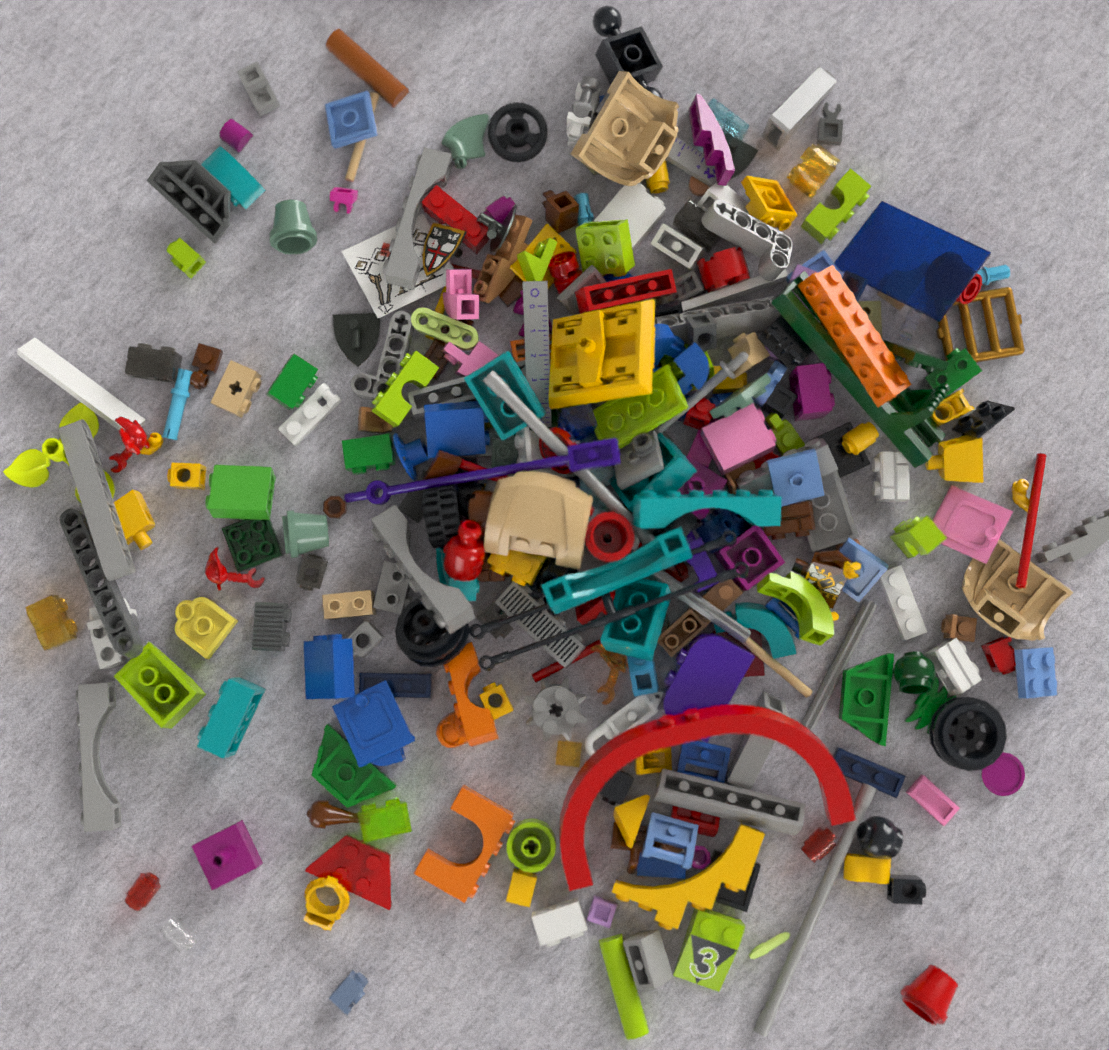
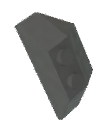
M196 160L159 162L147 179V182L213 243H217L230 225L231 192Z

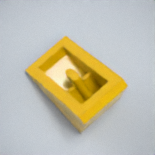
M671 746L649 752L634 759V770L637 775L658 773L662 769L672 771Z
M646 794L614 808L613 817L626 845L630 848L633 847L649 803L650 796Z

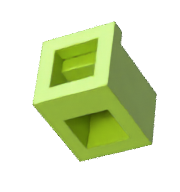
M180 237L176 241L171 242L166 249L173 257L170 261L190 279L206 263Z

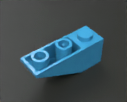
M627 656L634 696L657 693L659 684L654 658L651 662Z

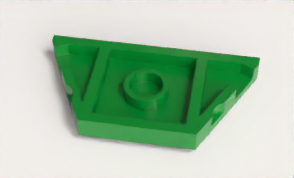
M886 653L843 670L839 719L880 746H886L894 662L893 653Z
M330 724L325 726L323 739L317 753L318 757L311 776L346 808L393 790L397 786L396 783L372 763L360 768L357 765V760L348 740Z

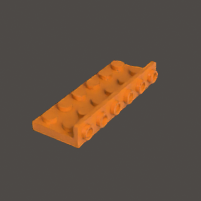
M833 265L818 273L811 274L798 284L805 298L877 407L893 399L897 394L912 385L907 374L901 369L893 353L889 351L883 342L880 333L876 331L866 312L862 310L854 294L849 290L841 274Z

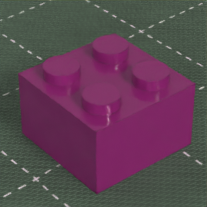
M824 363L797 366L788 376L790 391L798 395L792 404L795 422L824 418L832 411V407L835 406L834 394L830 393L829 384L831 383L830 370L826 369Z
M750 525L748 529L737 536L735 546H724L713 553L725 570L734 568L738 562H745L748 565L749 574L747 577L742 579L738 577L733 578V581L743 591H748L765 576L785 563L760 526ZM745 567L737 569V572L740 574L746 571Z

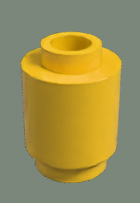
M666 160L656 173L646 179V185L650 189L651 194L663 193L669 189L670 181Z
M871 422L860 423L842 436V446L847 453L858 455L876 442L879 433Z

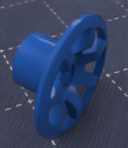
M395 433L393 434V442L398 457L409 477L416 481L418 475L415 466L430 460L427 447L422 438L405 444L402 438Z

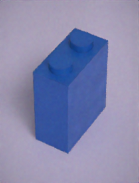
M478 401L424 405L428 458H435L439 450L456 456L486 454L485 446L490 445L489 431H484V423H488V417Z
M342 634L313 636V641H303L306 699L355 697L352 638L343 639Z

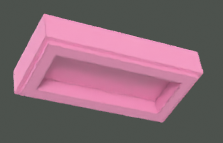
M922 774L906 791L910 797L942 826H945L960 809Z

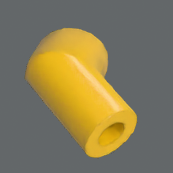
M157 432L151 433L147 439L150 448L146 449L144 446L140 450V454L152 455L163 445L162 436Z

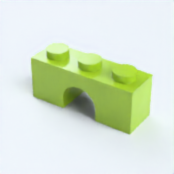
M850 168L831 191V194L839 201L840 208L832 210L819 203L805 218L801 228L821 245L826 239L831 241L839 232L838 225L841 222L846 224L855 214L852 211L856 205L861 207L870 197L867 192L872 186Z
M414 351L411 355L407 353L399 363L402 366L397 374L395 372L391 374L385 383L388 385L385 392L382 393L380 391L372 401L375 406L371 411L394 428L399 426L412 407L402 397L401 390L405 383H412L420 389L425 388L439 369L438 366L418 351Z
M928 515L920 518L915 516L912 519L903 520L893 528L895 533L890 536L907 558H913L918 554H929L947 539Z

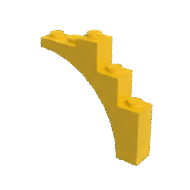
M740 823L732 841L721 856L706 869L694 876L672 884L657 886L636 885L616 879L612 893H615V897L621 901L629 902V900L639 903L638 907L646 911L652 912V909L657 910L654 920L658 921L660 927L667 930H672V927L678 929L688 901L692 902L691 906L698 910L705 911L706 908L712 910L721 882L725 883L724 887L729 890L738 892L741 889L745 891L765 834L761 830Z

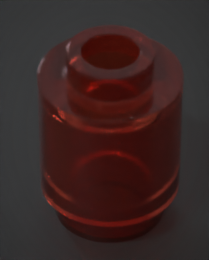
M818 827L803 842L804 845L800 849L815 863L818 859L821 861L837 845L834 842L837 837L827 827L824 830Z
M150 872L147 874L141 873L127 891L125 903L136 911H141L142 908L147 907L161 888L159 878Z

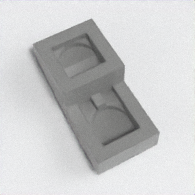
M258 62L237 71L260 116L280 107Z

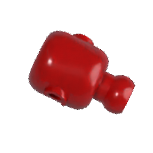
M464 521L461 523L458 529L459 535L452 537L443 550L445 554L443 564L445 572L456 581L468 582L475 580L482 570L485 556L484 542L480 539L482 529L474 521Z

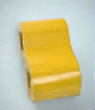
M847 853L844 859L843 879L854 882L890 884L891 858H874L870 855Z

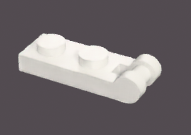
M326 383L321 384L315 393L278 428L294 446H297L342 401L337 394L333 395L329 391L330 387ZM322 398L327 401L324 407L318 403Z

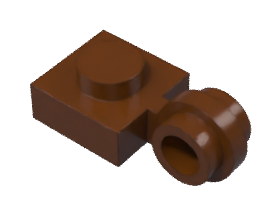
M201 343L198 344L192 366L200 370L198 372L194 371L190 378V384L194 385V388L205 389L209 382V375H206L207 371L217 373L223 354L221 349Z

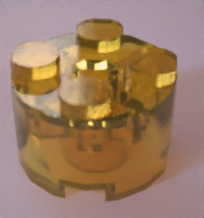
M819 144L809 146L800 157L804 161L794 166L786 177L790 180V184L810 199H813L817 194L816 191L823 187L836 169L835 166L841 161Z

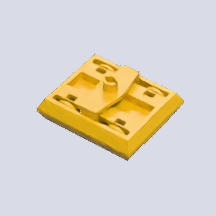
M654 300L553 319L548 397L549 409L652 394L655 344Z

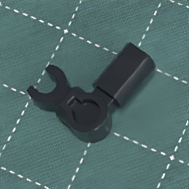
M546 557L533 585H530V589L545 595L542 588L543 584L550 582L554 577L560 578L579 572L575 568L556 565L555 558Z

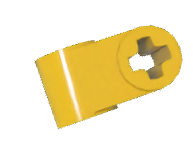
M963 388L944 398L936 410L940 411L943 415L942 420L936 417L934 411L931 418L939 427L975 409L969 405L963 394Z

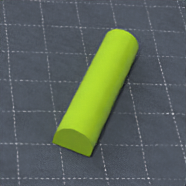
M622 933L598 940L625 1037L629 1040L643 1037L649 1033V1028L623 944Z

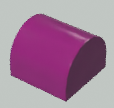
M230 119L222 126L219 137L223 142L240 153L253 137V134L234 119Z

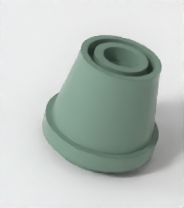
M284 200L275 206L273 228L269 233L270 245L279 252L290 255L302 254L309 251L317 243V232L312 227L307 206L302 201Z
M287 510V515L282 516L286 554H291V558H298V555L329 547L326 515L296 513L294 510Z

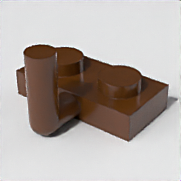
M614 822L611 848L630 851L626 870L629 874H634L639 864L640 852L642 853L648 826L640 825L633 847L630 848L626 845L616 822ZM654 841L653 847L660 848L661 843Z

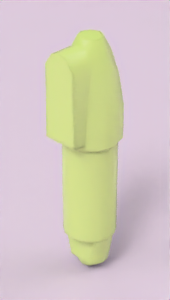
M783 932L757 945L749 953V957L756 959L768 954L769 951L785 943L789 939L790 933Z

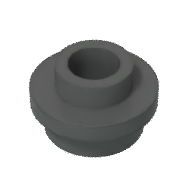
M647 433L638 434L632 441V450L637 456L649 455L656 447V440Z

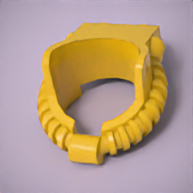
M328 876L327 879L317 878L308 883L304 894L307 913L303 921L310 925L319 926L323 930L331 931L335 921L341 918V915L347 911L350 904L349 893L341 884H338V879ZM325 886L333 888L339 897L340 903L333 906L323 904L317 897L316 889Z

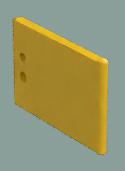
M548 223L543 226L524 250L534 255L537 244L551 238L557 241L552 257L566 251L577 253ZM517 259L510 266V269L519 278L526 281ZM547 268L542 281H547L549 288L555 278L551 277Z

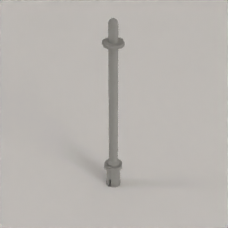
M741 352L727 365L721 361L720 366L722 369L708 380L699 391L697 390L686 399L689 408L654 428L653 430L656 434L663 433L728 376L731 379H735L736 376L733 372L748 359V353ZM614 465L605 466L597 472L606 484L616 476Z

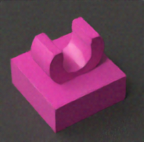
M333 188L330 191L329 201L335 202L333 206L334 211L338 212L340 204L343 203L347 207L346 213L349 214L353 209V203L358 199V190Z

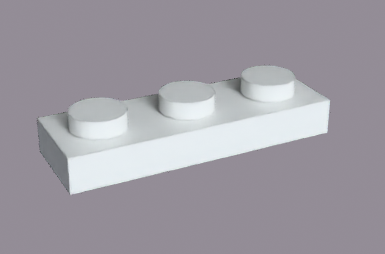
M902 565L886 570L879 580L902 640H908L927 633Z

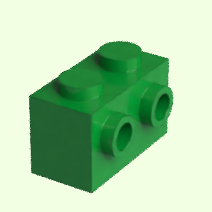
M956 348L946 356L947 362H949L947 370L936 369L935 373L926 370L928 375L924 378L933 389L943 383L950 386V390L944 398L982 372V369L965 348L961 351Z
M294 353L289 357L265 395L288 410L293 409L294 406L298 408L305 399V396L302 395L307 387L311 389L318 379L315 375L318 369Z
M390 434L342 441L345 469L352 472L353 475L367 473L366 469L376 468V471L389 470L390 466L396 465L393 441Z

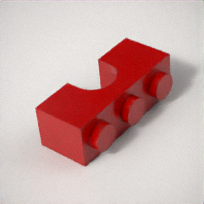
M436 185L421 202L424 212L437 223L466 231L462 243L474 253L478 254L491 239L487 236L488 227L477 221L476 216Z

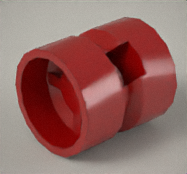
M573 251L562 252L551 257L547 267L551 277L555 278L553 283L559 295L582 274V270L578 269L579 262Z

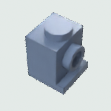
M352 970L332 992L329 999L348 1015L354 1004L356 1005L365 995L363 989L369 981L362 973H356Z

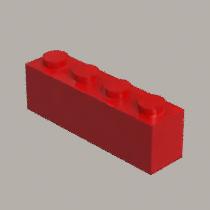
M672 269L583 287L575 292L579 313L582 314L667 297L676 293L677 290Z

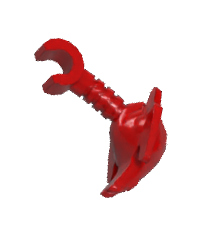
M122 416L116 418L115 421L123 427L119 429V433L126 448L122 453H115L109 457V460H114L118 463V465L110 469L113 473H118L125 469L127 460L133 453L139 455L140 450L144 446L146 449L150 448L147 434L137 420L131 422Z
M219 547L214 548L210 553L205 566V575L208 580L216 583L218 590H221L220 584H223L226 580L247 583L252 588H259L263 585L264 577L258 581L252 579V576L256 574L255 568L251 569L248 574L229 573L217 555Z

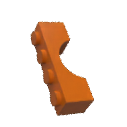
M466 643L457 657L444 664V669L446 673L450 672L452 680L448 681L451 695H456L457 703H454L453 706L457 718L461 717L463 725L459 726L462 740H467L470 747L499 739L490 709L480 708L469 701V685L473 678L481 672V668L473 643Z

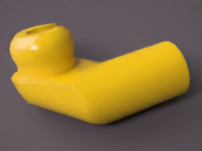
M1019 479L1011 487L1012 499L1016 505L1028 512L1030 499L1027 498L1029 483L1025 479Z

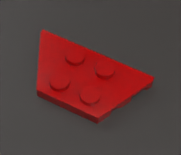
M348 834L305 869V872L318 878L327 879L328 876L338 879V884H341L348 892L387 910H390L392 907L391 854Z

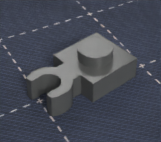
M828 103L824 104L822 108L824 118H820L818 121L817 144L840 146L842 143L843 120L837 119L841 112V104H837L835 112L828 110Z

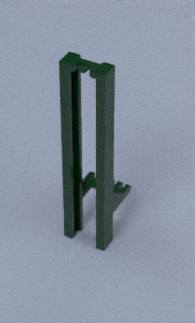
M804 270L791 280L771 303L910 464L916 468L928 462L933 453L926 445L931 447L935 442L940 443L946 436L931 416L949 392L950 386L943 383L935 389H905L889 400L892 406L886 402L877 407L830 334L818 322V320L820 322L821 320L798 287V284L809 277Z

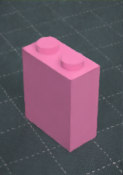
M754 404L701 429L700 435L722 476L772 452L776 446V437L771 429L767 430L764 424L765 417L760 409H756Z

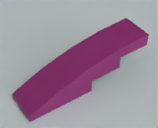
M696 94L688 109L694 146L703 147L705 164L715 167L717 185L726 186L735 172L731 152L714 113L702 95Z

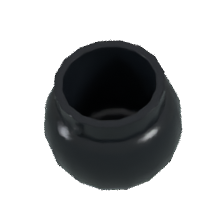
M872 816L859 825L857 839L864 853L874 858H893L902 847L903 832L891 820L882 816Z

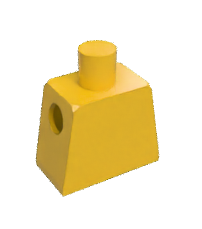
M965 435L938 443V455H932L930 460L925 463L926 469H938L939 476L946 481L983 483L982 437L975 438Z
M132 489L116 500L114 504L127 544L135 541L139 549L144 550L153 543L147 532L155 527V522L142 494Z

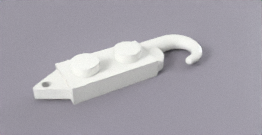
M663 692L636 696L592 730L585 739V750L590 756L595 753L593 743L603 734L611 740L622 732L644 723L657 713V707Z

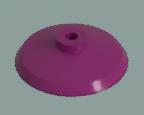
M1003 752L995 763L982 769L984 785L990 792L996 795H1012L1024 783V767L1021 761L1010 753Z

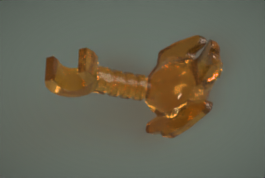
M595 645L591 648V651L600 653V656L611 669L606 684L597 690V693H608L609 697L602 701L603 705H607L615 697L613 689L618 679V671L625 673V667L629 668L625 655L606 651L603 645Z

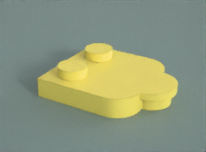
M198 597L193 601L184 600L177 605L175 615L178 619L175 624L176 635L205 659L212 657L238 622L237 619L219 605L205 597Z

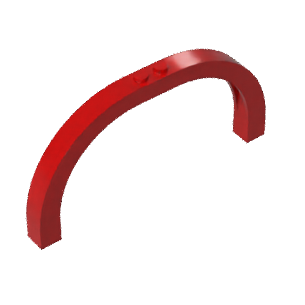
M730 704L701 709L692 708L677 715H663L657 720L626 730L605 743L584 763L569 786L559 822L561 859L569 891L593 886L591 869L584 847V832L589 810L598 792L623 766L649 752L721 734H752L775 740L795 751L815 772L821 789L825 814L832 826L856 820L848 784L835 759L822 741L807 727L782 713L752 705Z

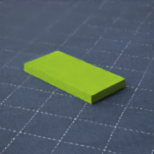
M665 365L653 373L652 394L609 400L587 415L598 441L616 438L618 439L620 450L630 444L638 434L650 432L688 409L689 406L671 367Z

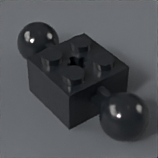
M612 6L599 8L593 16V27L600 36L608 38L602 40L595 56L610 85L619 71L629 72L643 88L663 99L658 89L649 87L647 84L655 81L663 65L643 26L621 33L622 16L620 12Z

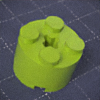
M535 818L524 819L518 822L510 831L507 841V854L510 861L520 870L530 873L541 871L547 867L556 852V839L553 830L546 822ZM529 840H533L535 844L538 843V845H535L534 850H530L529 846H525Z

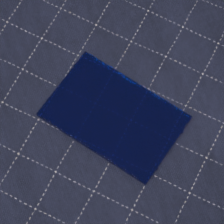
M881 201L835 260L834 264L839 271L845 273L848 270L868 279V286L940 322L991 255V252Z

